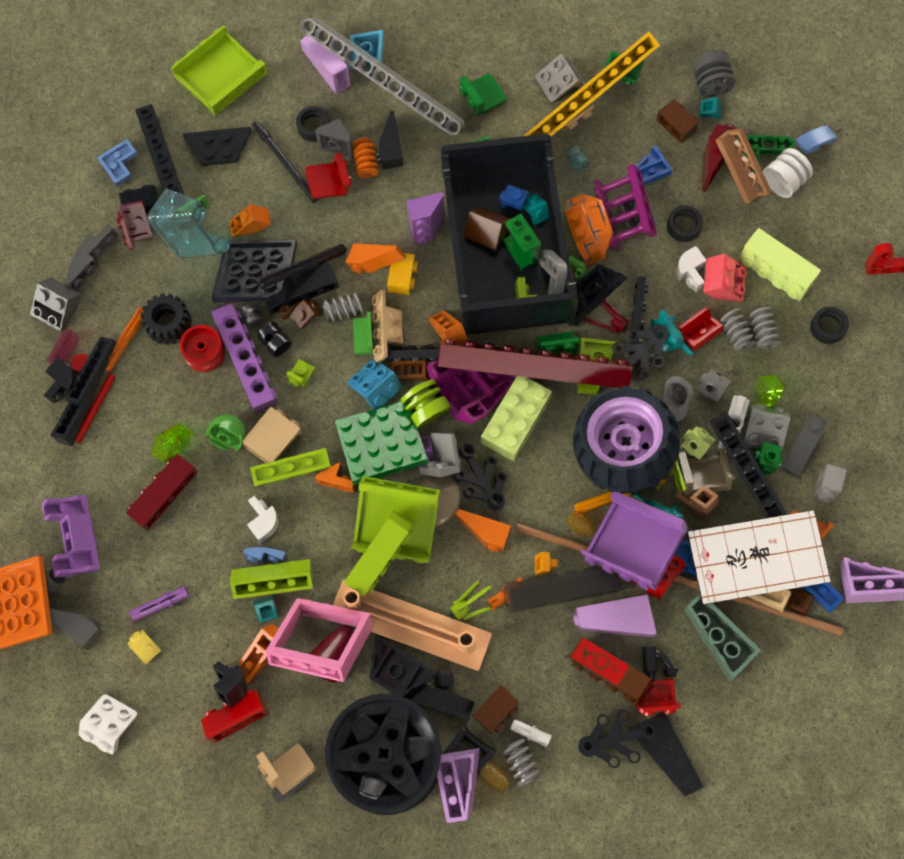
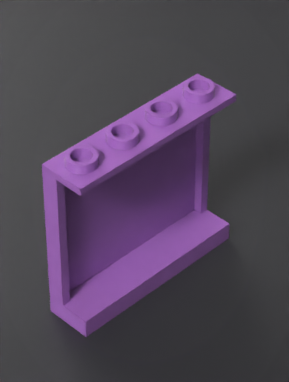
M613 492L610 497L613 503L587 551L581 550V554L585 558L584 561L593 566L598 564L602 566L604 571L610 574L613 572L620 574L619 577L625 581L630 582L633 580L637 582L639 587L648 590V588L656 590L688 526L683 519L619 492Z

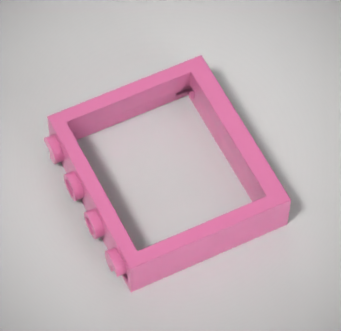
M297 598L265 651L269 665L344 682L373 628L371 615L364 611H356L345 607ZM302 615L356 627L338 661L284 649L286 642Z

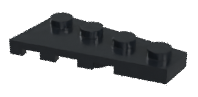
M664 712L628 729L630 732L641 729L645 723L654 724L657 728V735L654 739L647 740L644 737L636 739L642 748L646 750L684 797L704 788ZM647 727L645 729L646 735H651L653 733V729L651 727Z

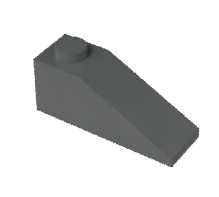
M809 413L781 469L797 477L800 476L828 421Z
M50 609L51 621L86 650L103 633L99 628L101 624L93 617L89 620L82 615Z

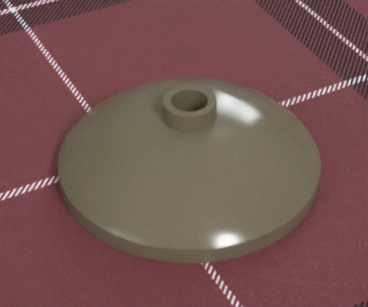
M422 475L413 482L412 485L441 490L435 527L443 525L455 515L460 505L461 492L458 484L451 476L434 477Z

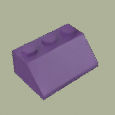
M443 192L406 201L409 228L414 245H425L432 241L444 223Z

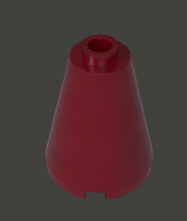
M347 625L337 627L309 654L338 661L354 630ZM320 677L331 683L337 682V680Z

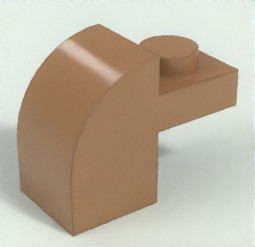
M704 485L692 495H684L683 488L676 494V499L691 509V514L698 518H705L719 504V495Z

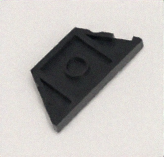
M251 127L183 133V138L201 166L231 164L238 162L240 153L244 150L246 140L251 135L252 130Z
M601 264L594 267L576 285L578 306L574 325L578 326L627 277Z
M376 635L374 637L376 644L375 651L372 653V667L369 679L391 693L407 698L440 674Z

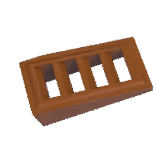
M427 359L390 362V370L396 374L399 381L430 380L427 369L429 362ZM397 367H400V375H397ZM405 367H408L407 375H405Z

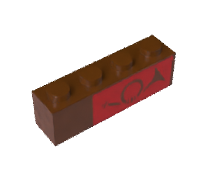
M581 637L569 655L572 662L571 665L580 672L585 670L589 673L588 676L596 682H599V680L604 682L607 689L614 693L620 692L623 694V698L631 704L636 702L640 705L653 685L649 677L584 637Z

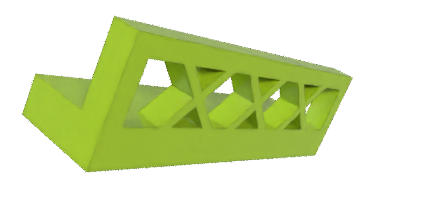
M323 448L250 467L254 486L260 487L328 469L331 467L327 449Z

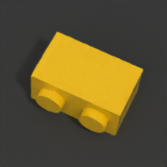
M404 253L406 255L405 259L390 265L387 282L388 293L410 295L411 289L415 287L413 274L414 272L417 273L418 270L415 254Z

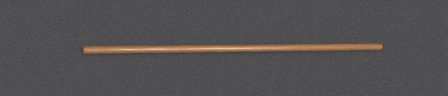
M519 523L516 527L518 532L580 552L581 550L587 551L589 547ZM678 575L673 581L699 590L696 580ZM749 597L730 599L840 636L843 634L844 628L786 609L781 612Z

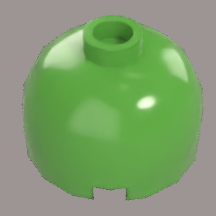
M224 414L217 416L211 421L206 430V436L209 434L211 437L210 442L220 449L229 451L228 447L235 448L234 451H237L243 445L242 441L246 436V429L238 417Z

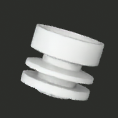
M787 148L763 170V174L772 191L781 197L789 198L801 185H804L812 177L813 168L802 153L795 149Z

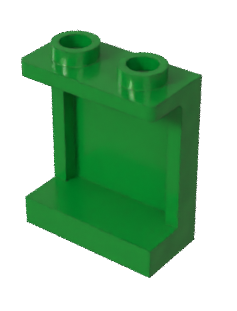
M519 214L506 221L505 225L512 235L504 238L503 244L521 271H524L538 263L541 242L522 214Z

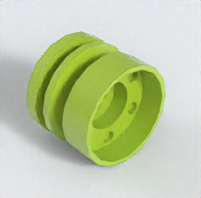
M435 379L416 385L400 399L402 404L409 403L405 407L406 411L417 410L411 415V419L417 428L428 424L451 408L445 396L436 399L435 396L441 389L440 387L432 389L437 384Z

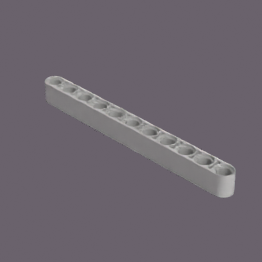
M310 17L302 20L301 30L306 35L449 135H457L464 131L465 122L462 118L319 18ZM310 21L313 23V30L309 27ZM325 31L328 34L327 40L323 37ZM339 41L342 43L341 50L338 48ZM353 51H354V52L356 53V55H357L356 60H354V59L352 58V52H353ZM367 61L371 64L370 70L366 67ZM382 71L386 75L385 80H383L380 76ZM396 81L400 84V90L395 88ZM410 91L415 95L414 100H411L409 97ZM424 102L429 104L428 111L424 108ZM439 112H442L444 115L443 121L438 118ZM453 122L458 124L457 131L452 127Z

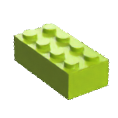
M393 510L344 583L363 597L367 591L371 593L380 577L391 564L389 560L394 561L402 548L400 544L405 545L413 532L411 529L413 522Z

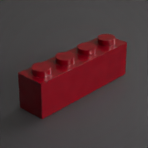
M176 454L167 461L166 467L154 476L153 482L141 491V496L128 506L126 514L148 531L195 477L198 471L184 458Z

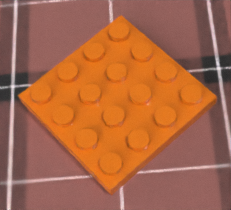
M36 556L1 567L0 650L53 635L43 557Z

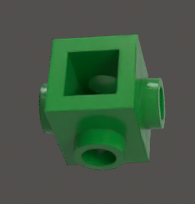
M763 442L754 452L753 457L763 474H772L777 469H780L783 461L781 446Z

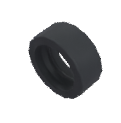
M308 106L298 113L296 126L299 135L304 140L317 142L316 132L304 129L303 122L310 117H319L323 119L324 125L330 123V119L323 108Z
M678 206L669 215L667 231L677 241L690 242L700 234L703 225L702 215L692 206ZM685 215L691 217L696 225L694 230L683 232L675 227L674 220L678 216Z
M830 306L821 308L816 312L810 324L812 335L824 344L839 342L849 328L847 315L841 309ZM824 316L835 318L841 326L840 331L834 335L823 332L819 326V320Z

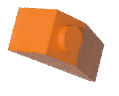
M353 244L345 263L357 274L371 273L405 259L406 255L397 246Z
M444 310L428 318L429 323L443 341H445V338L456 339L460 343L469 340L461 322Z
M457 510L454 517L484 546H487L488 550L495 553L504 551L511 525L464 510Z
M274 624L261 629L238 663L242 669L247 686L268 663L265 651L279 629Z

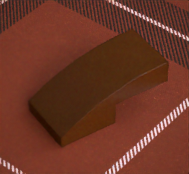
M794 588L788 589L791 592V596L786 607L806 616L814 597Z

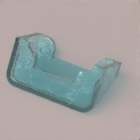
M165 189L149 212V224L176 256L190 258L224 254L231 245L227 237L212 235L202 228L200 223L205 218V208L196 199Z

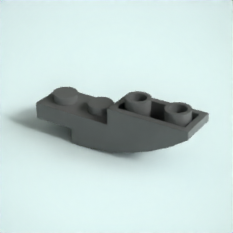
M107 224L96 237L90 233L81 243L68 269L66 278L68 287L74 290L80 288L84 280L89 275L95 273L98 267L95 259L101 257L107 246L113 244L118 236L112 226Z

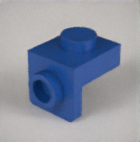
M508 184L506 190H503L499 200L501 201L502 208L506 209L508 205L522 210L529 192Z

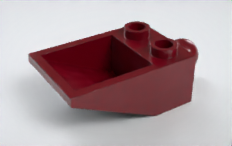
M718 123L708 139L703 155L702 191L706 192L725 162L716 139L727 130L736 129L733 124L729 123L722 126Z

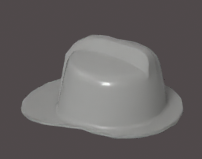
M672 376L665 383L663 401L673 413L676 421L679 422L686 416L694 392L688 381L679 376Z

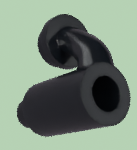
M656 647L642 648L643 673H646L647 677L655 680V673L658 672L657 659L666 667V669H663L666 677L677 676L678 669L673 667L668 657L662 651L656 649Z

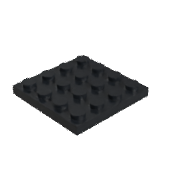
M296 239L225 241L211 297L213 302H286L291 277L265 289H259L256 282L263 276L294 264L298 245Z

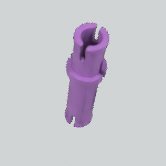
M182 586L170 593H163L164 596L130 610L129 614L133 622H137L168 606L173 607L174 603L189 598L190 595L187 588Z

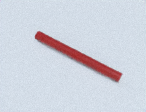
M108 375L82 423L75 442H82L116 378L114 375Z

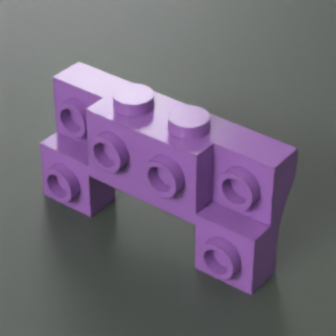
M77 495L68 498L46 499L42 502L45 522L60 521L66 553L55 555L52 558L54 577H73L76 574L97 572L100 569L96 549L97 541L94 538V524L90 517L87 496Z

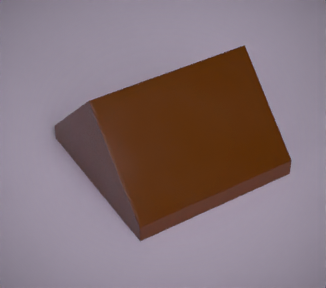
M482 207L469 211L463 237L496 251L508 232L505 224L510 218Z

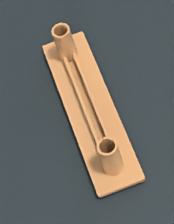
M345 580L342 581L333 606L370 613L373 625L372 633L479 671L492 633L375 590L371 593L367 591L363 597L356 590L347 586L344 583Z

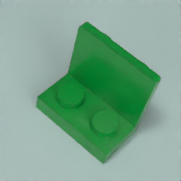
M574 331L536 336L538 352L550 350L552 354H560V352L571 353V356L577 354L579 338L574 337Z

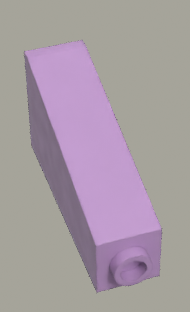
M308 35L300 40L302 51L336 95L351 86L348 66L338 56Z
M648 595L578 607L575 610L576 614H573L574 625L579 627V631L648 638L655 637L657 634Z

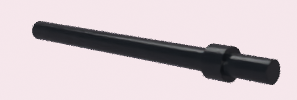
M255 121L252 126L259 133V138L264 143L266 142L312 203L317 202L319 199L311 197L309 186L271 139V134L264 130L258 121Z

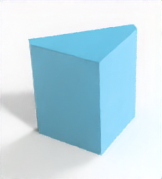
M383 30L350 35V41L382 62ZM353 51V52H352V58H353L354 60H356L357 55H356V53ZM367 61L366 67L368 70L371 69V64Z

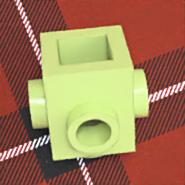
M696 426L692 431L689 429L682 438L685 441L681 447L684 448L686 453L700 460L714 443L715 439L705 429Z

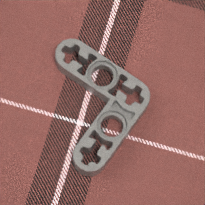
M541 250L540 265L551 275L548 295L564 293L567 275L566 263L553 250Z

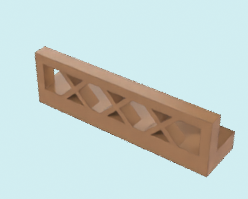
M743 128L727 130L716 139L717 145L744 202L751 203L758 196L772 193ZM735 135L739 136L741 142L736 139ZM742 151L748 155V158L744 156ZM750 167L754 169L756 175L751 172ZM757 183L762 186L763 190L759 189Z

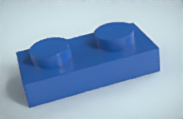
M828 582L802 587L828 613L832 612L844 599Z

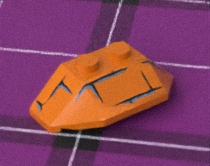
M584 194L566 201L565 214L575 244L586 264L590 266L605 259L614 232L603 201Z

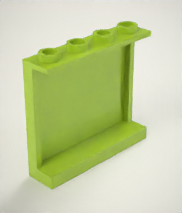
M225 25L216 29L211 36L201 41L196 48L190 50L187 55L176 61L171 67L174 77L215 116L268 73L266 64L261 59L257 61L230 36Z
M363 476L358 488L360 494L354 540L351 549L364 553L393 510L413 522L411 527L413 532L405 545L400 544L402 548L396 559H410L416 563H428L432 552L441 490Z

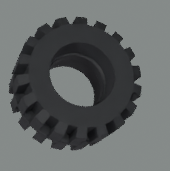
M164 293L160 294V297L155 295L153 300L149 299L147 301L148 305H144L142 308L144 312H141V323L153 341L156 340L159 344L162 342L164 345H169V342L176 344L175 340H181L182 335L187 329L191 328L192 318L185 303L178 296L173 297L169 293L167 296ZM163 314H176L170 324H157L158 319Z

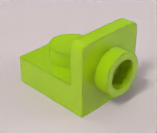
M525 277L517 278L515 283L516 298L537 296L528 295L529 285L526 284Z
M299 359L292 371L286 373L288 382L295 387L301 386L305 388L316 370L315 367Z

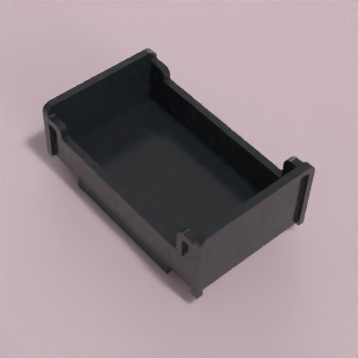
M548 134L450 144L441 148L442 177L445 184L460 308H462V326L468 338L469 334L568 323V326H574L578 294L575 281L571 280L553 165L551 136ZM509 184L528 191L529 196L537 193L547 203L550 218L534 225L531 215L524 208L519 210L507 205L506 209H503L499 200L501 192L506 190ZM482 207L510 219L522 214L541 242L540 252L541 250H553L566 263L567 275L564 293L548 295L551 275L540 265L539 258L537 264L521 271L503 244V240L495 251L464 238L463 235L469 211ZM509 230L504 238L512 235ZM525 277V282L529 285L528 295L537 296L516 298L515 283L517 278Z

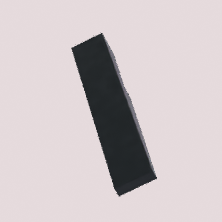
M99 338L64 400L68 402V405L50 435L58 443L73 447L117 343L114 339Z

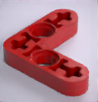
M891 243L880 244L874 248L865 262L866 274L904 272V257L892 258L894 255L893 245Z

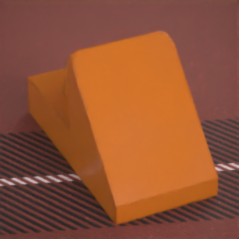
M341 462L318 473L315 477L317 484L351 493H354L356 488L351 477H339L342 469Z

